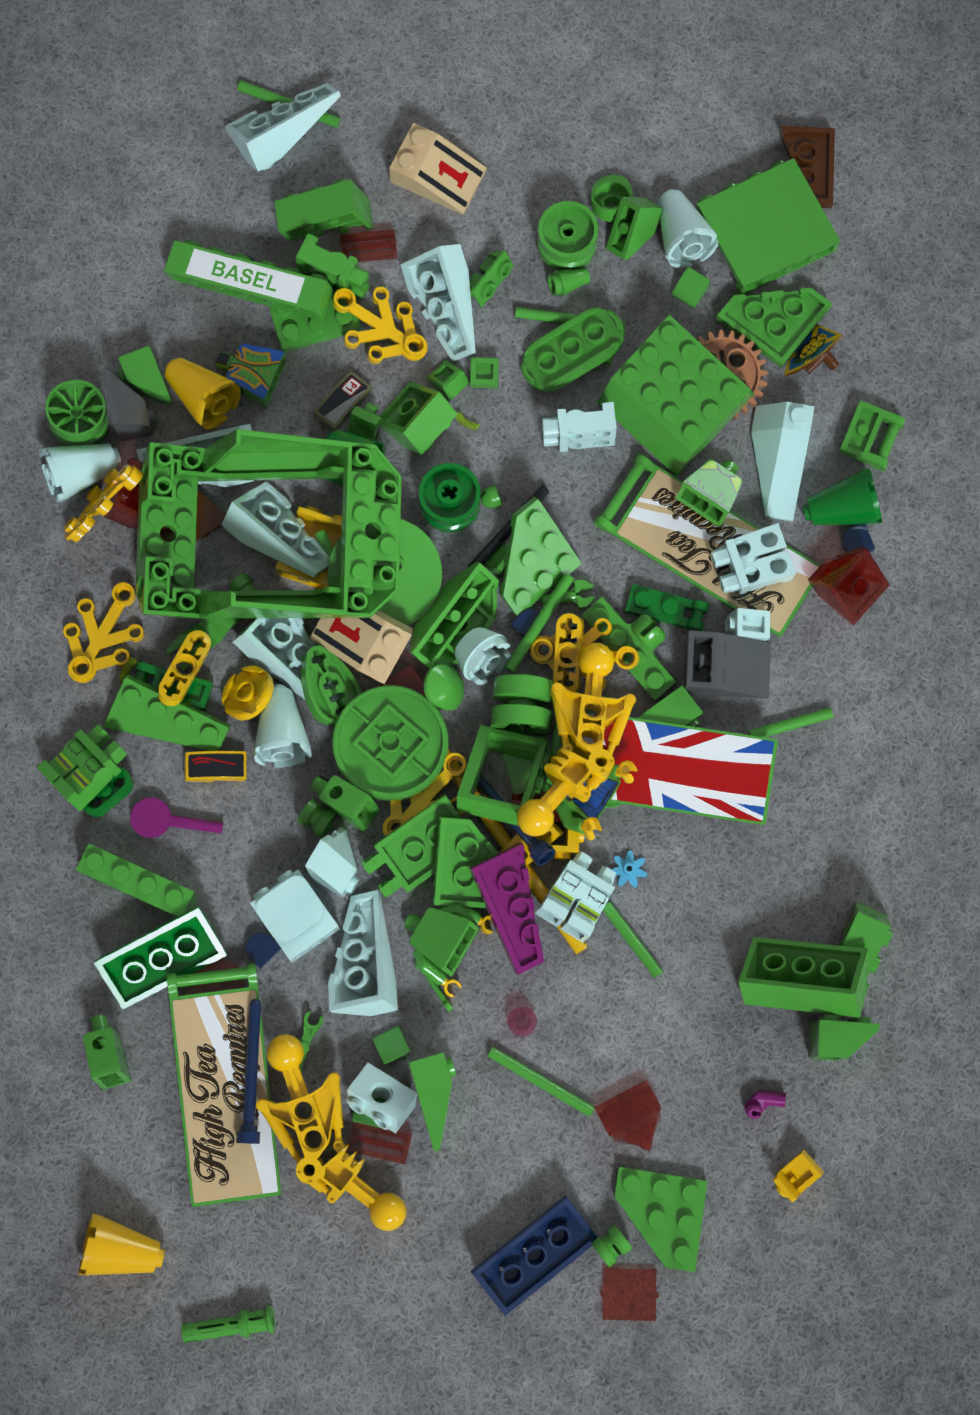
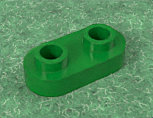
M119 767L122 771L116 777L113 775L110 782L83 808L88 815L92 817L104 816L132 791L134 780L127 770ZM120 780H123V786L121 788H116V783ZM97 799H101V805L99 807H94V802Z

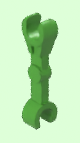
M308 1011L304 1016V1031L301 1039L304 1056L299 1065L301 1073L312 1038L323 1024L322 1015H320L318 1024L310 1025L308 1023L311 1011Z

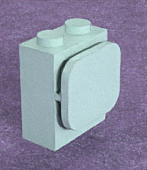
M288 870L277 878L278 884L271 889L264 887L253 895L255 900L250 903L292 963L340 929L299 870L295 872Z

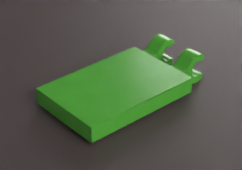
M445 794L373 845L378 852L361 862L368 874L377 870L384 863L391 869L394 876L378 885L385 898L402 886L408 893L435 874L439 816L461 818Z

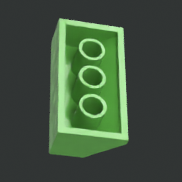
M753 937L738 981L743 1002L745 1005L860 1018L867 991L869 950L867 948Z

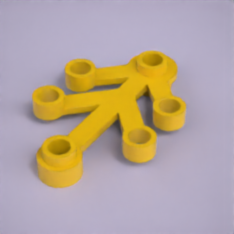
M385 287L375 288L372 294V301L378 305L381 319L357 304L355 294L350 289L341 288L335 292L332 305L336 311L340 313L349 312L374 328L360 332L355 330L348 331L343 340L347 348L356 349L360 343L388 338L397 343L396 345L383 348L378 345L372 346L367 353V359L372 364H379L384 358L401 355L408 360L418 361L426 355L428 345L424 337L416 334L412 319L413 308L410 303L400 302L395 309L396 317L402 320L404 333L395 328L388 301L389 291ZM376 293H383L385 299H378ZM344 299L348 305L341 306L338 300ZM406 308L408 310V314L403 315L402 313H400L399 309ZM354 336L357 339V343H350L348 337ZM409 345H416L418 347V351H411L409 349ZM377 351L381 357L376 359L371 355V352Z
M128 464L120 472L112 468L103 480L107 484L104 490L95 485L86 495V499L90 502L77 519L72 517L63 528L66 532L64 538L68 541L78 542L94 525L95 519L92 516L106 515L114 504L110 499L123 486L129 491L132 490L143 477V472L137 467H131Z
M118 583L112 589L114 602L99 629L94 616L95 605L92 600L84 598L78 602L77 610L83 617L90 641L85 653L79 640L81 636L80 627L75 623H68L64 626L63 634L68 639L73 656L68 665V673L75 682L87 683L95 677L98 670L114 665L124 667L125 663L131 658L129 652L123 648L115 650L112 655L96 658L101 649L130 640L132 642H140L144 638L145 632H143L144 630L139 624H132L125 630L110 634L124 608L132 605L136 599V592L129 583ZM129 592L130 597L127 600H121V593ZM85 603L91 604V609L88 612L81 610L82 605ZM74 627L77 629L76 635H67L70 628ZM133 629H140L141 633L138 637H131ZM120 653L127 655L126 660L123 662L117 661V656ZM81 665H87L88 667L87 672L84 674L78 673V668Z
M572 618L563 626V629L568 630V636L573 630L570 626ZM605 618L598 619L594 623V627L584 634L583 648L593 643L601 635L606 636L612 631L611 622ZM601 622H606L608 625V629L605 632H600L598 629ZM556 633L551 637H537L530 647L532 659L539 664H548L553 671ZM542 645L549 647V652L545 656L540 653ZM624 646L618 651H612L614 662L623 669H633L639 663V653L633 647ZM566 647L562 650L561 657L569 658L573 662L576 658V652L572 647ZM626 653L633 655V661L629 664L625 663L623 659ZM560 666V672L566 671V677L569 676L568 671ZM604 677L602 691H604L607 686V682ZM564 680V681H560V683H561L566 689L569 688L568 686H566L565 680Z
M459 753L449 754L445 758L444 770L423 792L410 797L411 805L404 813L402 812V800L390 801L391 815L385 819L382 826L384 836L393 831L392 828L395 824H403L434 802L432 799L453 777L464 775L468 764L466 758ZM456 760H459L462 764L458 771L452 769V763ZM457 797L449 800L452 805L457 801Z

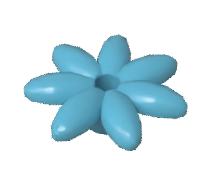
M631 850L627 852L625 860L619 856L614 857L619 867L611 870L616 872V875H621L618 880V886H623L629 880L632 887L636 888L638 885L636 876L647 877V873L639 869L644 864L645 859L639 858L634 861Z

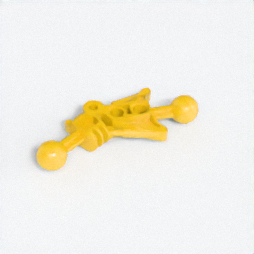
M591 643L584 647L579 654V667L586 676L584 694L571 692L558 682L554 683L551 687L550 696L554 705L558 735L562 738L563 747L557 751V756L551 758V763H547L544 766L547 777L553 783L552 787L541 799L525 802L517 812L518 826L523 833L529 836H542L552 828L554 824L553 811L566 796H569L571 799L575 797L581 802H587L591 796V791L596 790L601 783L605 782L613 769L614 757L612 755L615 746L620 743L629 715L636 702V697L633 694H627L619 699L601 697L603 677L607 676L614 667L613 652L604 644ZM585 710L594 711L597 716H588ZM614 723L608 739V749L604 750V730ZM582 737H590L594 743L588 744L583 741Z
M289 1034L276 1036L268 1044L266 1051L267 1060L271 1067L283 1073L292 1100L274 1102L261 1098L256 1102V1108L261 1111L283 1148L288 1149L297 1163L296 1175L298 1179L303 1183L309 1184L319 1193L323 1192L327 1195V1201L332 1204L347 1191L369 1208L370 1220L376 1228L382 1231L398 1229L406 1219L407 1208L405 1202L394 1193L385 1192L379 1194L357 1177L366 1158L364 1157L360 1162L355 1160L358 1152L356 1151L350 1156L347 1153L349 1145L342 1141L341 1128H343L340 1074L337 1072L329 1074L320 1088L308 1094L299 1067L304 1056L301 1042ZM300 1102H307L311 1105L312 1114L309 1118H302L298 1114L297 1108ZM283 1123L296 1131L304 1158L300 1157L293 1146L295 1142ZM334 1129L335 1142L333 1148L338 1154L325 1164L321 1155L332 1142ZM315 1130L321 1134L322 1143L320 1146L314 1147L308 1143L307 1135L310 1131ZM308 1164L314 1166V1174L307 1171L306 1167Z

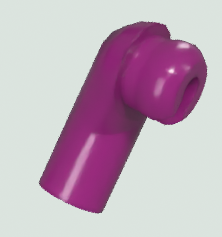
M758 1090L746 1101L744 1110L749 1118L758 1119L768 1106L785 1107L786 1093Z

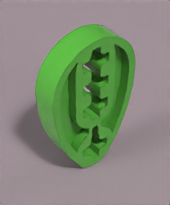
M313 646L304 652L300 671L301 685L309 711L320 723L335 727L339 717L336 714V710L345 707L353 698L362 693L361 688L347 666L324 647ZM320 656L322 661L313 664L311 658ZM326 681L327 683H333L334 687H332L331 690H325L323 685L326 683ZM338 694L340 700L332 703L330 697Z

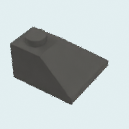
M108 370L102 371L112 424L120 440L126 441L154 435L152 426L157 425L154 409H148L145 400Z

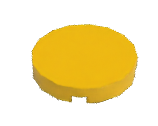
M252 665L242 668V672L231 676L226 683L221 700L225 706V712L232 718L239 721L249 720L260 714L272 698L274 689L273 679L266 670L259 666Z

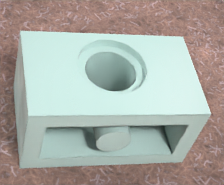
M367 1063L349 1086L346 1103L356 1113H364L372 1118L380 1128L384 1130L389 1129L396 1134L415 1108L418 1093L370 1063ZM383 1098L386 1100V1102L379 1103L376 1102L374 1099Z

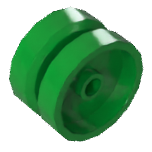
M443 463L430 469L424 475L419 485V506L424 520L432 528L446 533H456L468 528L476 520L480 511V485L477 477L468 468L457 463Z

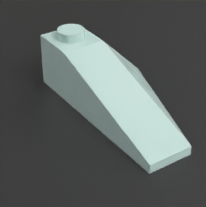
M461 245L438 246L400 264L409 293L413 299L418 297L425 309L422 311L425 319L431 318L437 327L436 336L452 362L476 353L469 271Z

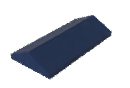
M565 1195L472 1269L471 1273L504 1316H506L592 1247L591 1243L598 1237Z

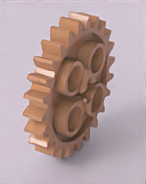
M719 330L716 338L710 331L707 334V341L699 336L697 340L719 361V352L722 351L724 353L723 364L753 391L754 395L740 409L746 415L749 412L747 404L753 408L757 405L753 397L762 398L764 395L758 388H765L767 386V382L761 380V378L767 376L768 371L760 370V367L766 363V360L757 359L761 349L753 352L751 348L754 341L744 344L745 335L742 334L738 340L734 339V331H731L728 337H725L723 330ZM731 355L739 356L742 359V366L733 367L729 363V357ZM738 413L733 417V419H737Z

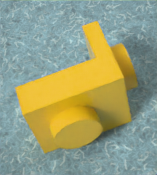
M565 828L564 846L551 845L556 851L554 859L571 860V856H576L579 853V843L584 842L585 833L581 834Z
M803 1149L776 1173L773 1182L781 1196L794 1202L805 1189L823 1175L824 1171Z

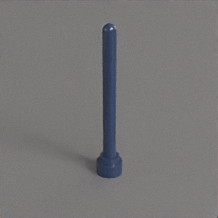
M481 775L477 788L486 798L505 802ZM510 824L529 846L530 858L537 866L545 865L553 858L556 851L548 841L538 840L536 836H529L523 833L519 826Z
M252 999L249 1003L243 1125H240V1131H236V1143L260 1144V1132H258V1125H255L261 1002L258 999Z

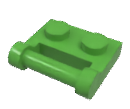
M860 400L839 453L869 464L877 470L885 471L889 463L887 458L898 431L905 424V419ZM881 422L887 423L888 428L876 455L869 451Z

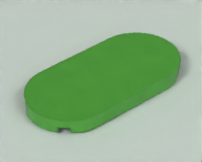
M590 308L581 312L527 347L523 362L521 363V370L525 379L533 388L545 392L555 391L566 386L607 361L620 350L625 338L623 324L618 315L608 309Z

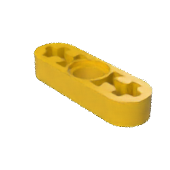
M567 613L562 615L556 623L553 682L560 683V681H564L566 678V671L560 672V666L564 668L576 667L575 673L569 671V680L574 681V686L569 687L568 690L577 693L581 687L582 671L579 667L578 657L583 649L584 623L579 616ZM572 618V623L577 624V629L572 630L571 639H577V644L571 642L561 643L562 638L568 639V630L563 629V624H567L569 619ZM566 647H572L576 652L575 660L569 664L561 659V652Z
M196 630L187 635L165 673L158 689V698L164 705L176 706L181 703L211 647V639L205 632ZM199 640L203 642L202 647L197 649L193 657L190 655L193 643ZM181 662H187L192 666L193 670L189 674H181L177 671L176 666ZM174 680H177L179 683L176 688V694L173 693L171 697L167 696L166 689H171Z

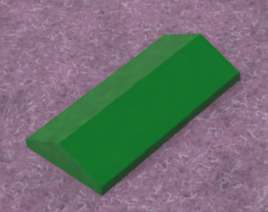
M197 906L94 960V965L122 1009H125L167 987V974H192L227 956V952L213 924L200 907Z

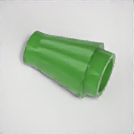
M587 268L554 270L553 274H549L547 277L548 287L553 296L559 295L563 297L579 287L589 284L590 275Z

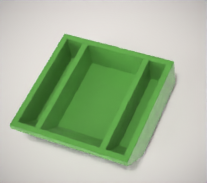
M668 315L614 374L597 403L602 407V403L614 402L616 421L678 477L750 400L754 393L673 317Z

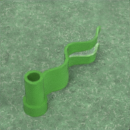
M245 572L235 577L228 586L231 591H258L252 585L253 580ZM243 618L202 619L196 626L179 635L165 652L168 655L172 654L183 644L187 635L196 630L209 633L208 636L211 639L210 649H212L225 637L231 627ZM203 642L198 643L192 649L190 655L194 657L197 649L202 647ZM184 662L180 668L185 671L190 664Z

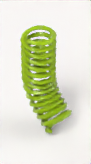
M457 412L456 419L458 422L460 420L461 422L463 421L462 426L464 424V427L466 425L467 428L475 429V431L477 427L479 428V424L468 421L462 412Z
M130 658L124 665L120 673L119 683L124 681L123 679L136 665V659Z

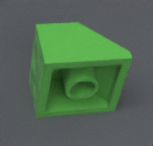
M410 381L379 416L381 417L379 427L408 450L423 455L425 451L432 447L436 438L451 425V421L457 416V412L439 391Z

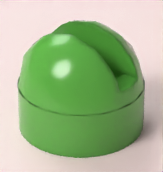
M496 484L486 487L481 492V502L485 507L496 508L503 505Z

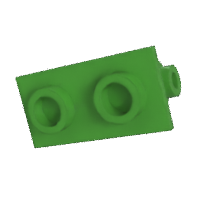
M506 250L490 252L479 267V270L485 274L482 276L475 272L469 280L471 299L474 296L481 308L493 296L497 287L504 278L508 277L511 269L514 267Z

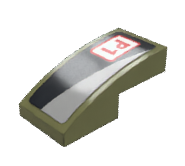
M350 371L319 404L313 416L331 430L336 431L349 419L355 406H358L371 393L372 387Z

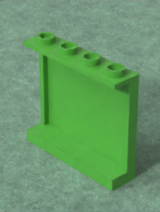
M794 158L786 162L784 160L778 161L769 170L763 173L760 171L755 172L739 184L731 183L716 195L708 194L702 197L696 205L697 211L717 234L718 248L737 281L735 289L739 295L751 292L835 252L840 243L838 235Z

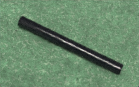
M541 485L524 504L533 497L541 502L550 493L549 490ZM511 519L467 567L476 562L484 565L511 535Z

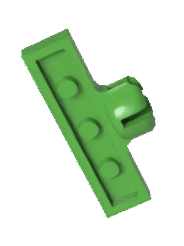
M601 597L581 615L591 628L594 627V623L600 618H605L611 622L612 631L610 634L600 636L611 651H618L624 646L633 647L638 651L640 656L638 665L628 670L655 701L678 682L654 653L655 648L665 640L666 635L663 629L656 626L649 633L645 634L657 623L652 617L641 615L633 623L628 624L605 597ZM606 622L599 624L598 629L600 632H605L608 629ZM626 653L623 658L624 662L627 664L631 663L633 655Z

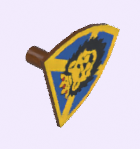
M817 324L788 360L784 376L787 377L803 369L808 374H811L822 362L830 370H834L839 365V362L831 354L830 350L844 337L843 334Z

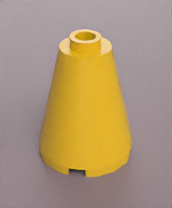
M184 358L173 359L166 365V381L197 424L205 429L210 430L223 424L229 418L224 415L230 408L235 410L238 406L241 389L233 380Z
M92 1213L82 1249L83 1260H80L78 1274L86 1276L154 1273L156 1267L161 1268L165 1249H160V1242L99 1214Z

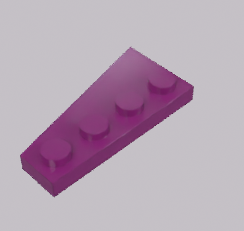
M518 843L469 868L513 970L518 975L544 962L538 925L535 922L533 911L535 909L534 901L530 894L529 872L525 865L524 843Z

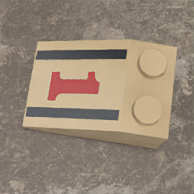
M413 123L389 168L391 183L464 215L487 168L439 134Z
M378 610L370 618H320L310 639L358 671L385 684L412 635V628Z

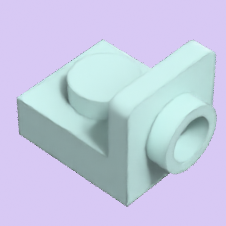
M737 608L727 616L725 632L729 635L767 641L770 639V611Z

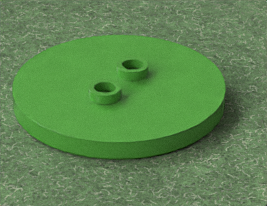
M401 519L399 591L379 611L409 626L422 618L436 601L442 582V565L438 551L429 536L415 524ZM367 524L365 527L367 537L375 539L377 536L376 528L372 524ZM342 536L336 542L329 558V587H340Z
M378 686L357 695L340 713L333 731V754L339 771L348 783L375 799L386 801L402 800L422 792L438 777L447 757L448 732L436 706L429 703L427 698L421 693L403 686Z

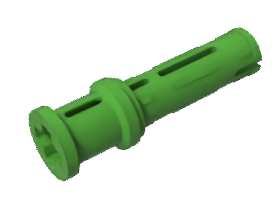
M272 1305L267 1306L264 1310L248 1312L245 1309L238 1312L237 1316L188 1324L183 1323L181 1326L184 1344L237 1334L248 1338L253 1333L269 1331L272 1334L276 1332Z

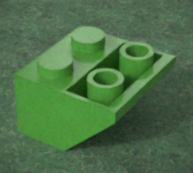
M823 1015V1017H819V1020L811 1023L809 1059L837 1061L847 1059L879 1031L880 1024L871 1023V1018L853 1017V1019H848L847 1022L841 1021V1016Z

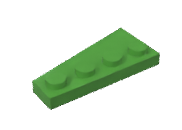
M127 675L103 727L203 750L220 751L231 724L183 701L176 706L164 705L158 698L157 688Z

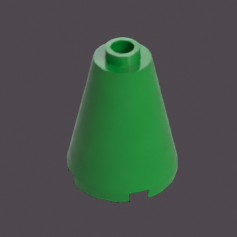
M864 469L808 497V504L802 505L806 521L812 520L813 525L883 523L871 469Z

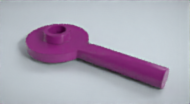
M157 798L140 800L133 807L130 815L133 829L137 834L145 838L160 837L169 827L222 834L224 822L171 815L168 806Z

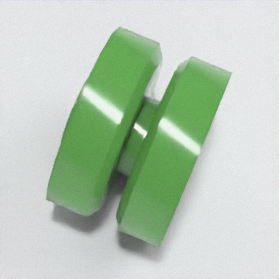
M575 201L558 202L544 211L539 220L537 249L540 258L548 267L554 270L581 269L591 262L596 253L599 227L592 211L587 206Z

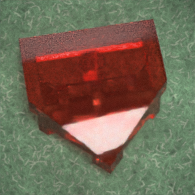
M647 1080L594 1107L608 1136L613 1137L615 1142L619 1143L621 1141L639 1146L646 1151L651 1150L656 1127L661 1119V1106Z

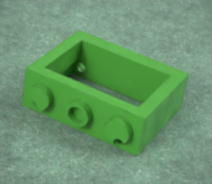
M480 725L457 794V811L518 826L517 812L520 808L519 805L475 795L488 752L490 750L534 761L522 797L521 806L525 802L533 800L535 793H540L542 790L544 776H541L544 766L550 762L551 753L547 752V740Z

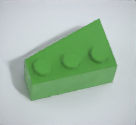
M340 179L332 185L312 187L308 192L288 194L283 199L274 201L278 232L288 241L305 239L308 233L315 237L323 236V231L340 229V234L349 233L348 227L365 225L366 230L374 229L370 199L351 179Z

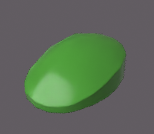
M608 175L595 182L592 187L590 203L592 212L597 218L607 222L615 221L621 198L633 197V190L629 181L620 175ZM609 203H616L614 205L607 206Z
M437 664L432 666L424 680L425 696L429 703L436 706L437 709L455 710L462 703L465 694L464 681L460 673L449 665Z

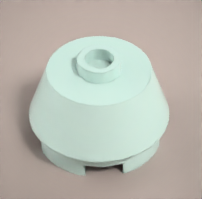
M477 627L469 631L460 640L455 649V658L466 679L472 680L478 685L488 683L486 678L495 671L500 674L505 669L504 667L511 657V654L508 652L510 644L507 643L504 635L483 627Z

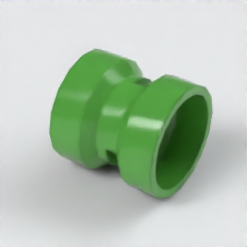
M312 798L300 813L297 823L303 827L311 826L310 828L313 829V833L322 838L335 821L337 814L330 809H321L320 803Z
M615 1225L607 1230V1235L603 1238H597L591 1243L609 1268L617 1262V1257L621 1254H627L633 1249Z

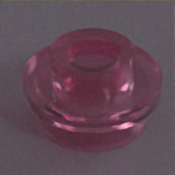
M518 1007L509 1014L507 1023L514 1035L525 1037L535 1030L537 1018L531 1009ZM521 1016L526 1017L528 1020L527 1026L523 1028L519 1027L516 1023L517 1018Z

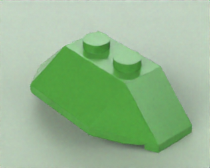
M476 562L447 581L432 607L414 625L409 652L428 669L437 664L449 666L458 664L455 658V649L460 640L474 628L483 627L488 629L496 619L499 580L480 562Z

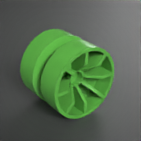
M69 380L60 383L50 392L46 400L45 410L52 437L59 446L101 444L104 441L109 429V420L105 399L97 387L83 380Z
M508 674L495 677L493 698L504 704L492 707L490 727L522 735H544L550 733L552 711L540 706L553 703L550 690L554 682L550 679L530 674Z

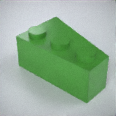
M855 901L852 908L855 911L848 926H845L843 930V938L839 946L867 948L869 950V975L870 972H876L881 961V957L878 956L882 946H888L893 931L890 930L891 924L888 915Z

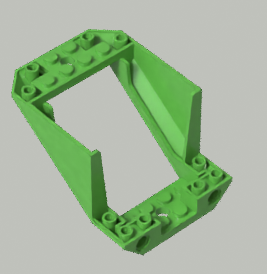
M241 429L234 430L207 448L148 443L141 469L143 477L139 481L135 585L142 614L197 619L370 618L399 591L402 476L376 445ZM343 478L340 587H324L316 590L267 591L194 589L198 482ZM367 524H372L376 528L377 536L375 539L367 537L365 533ZM162 527H168L172 530L173 539L171 542H166L161 538L160 530Z

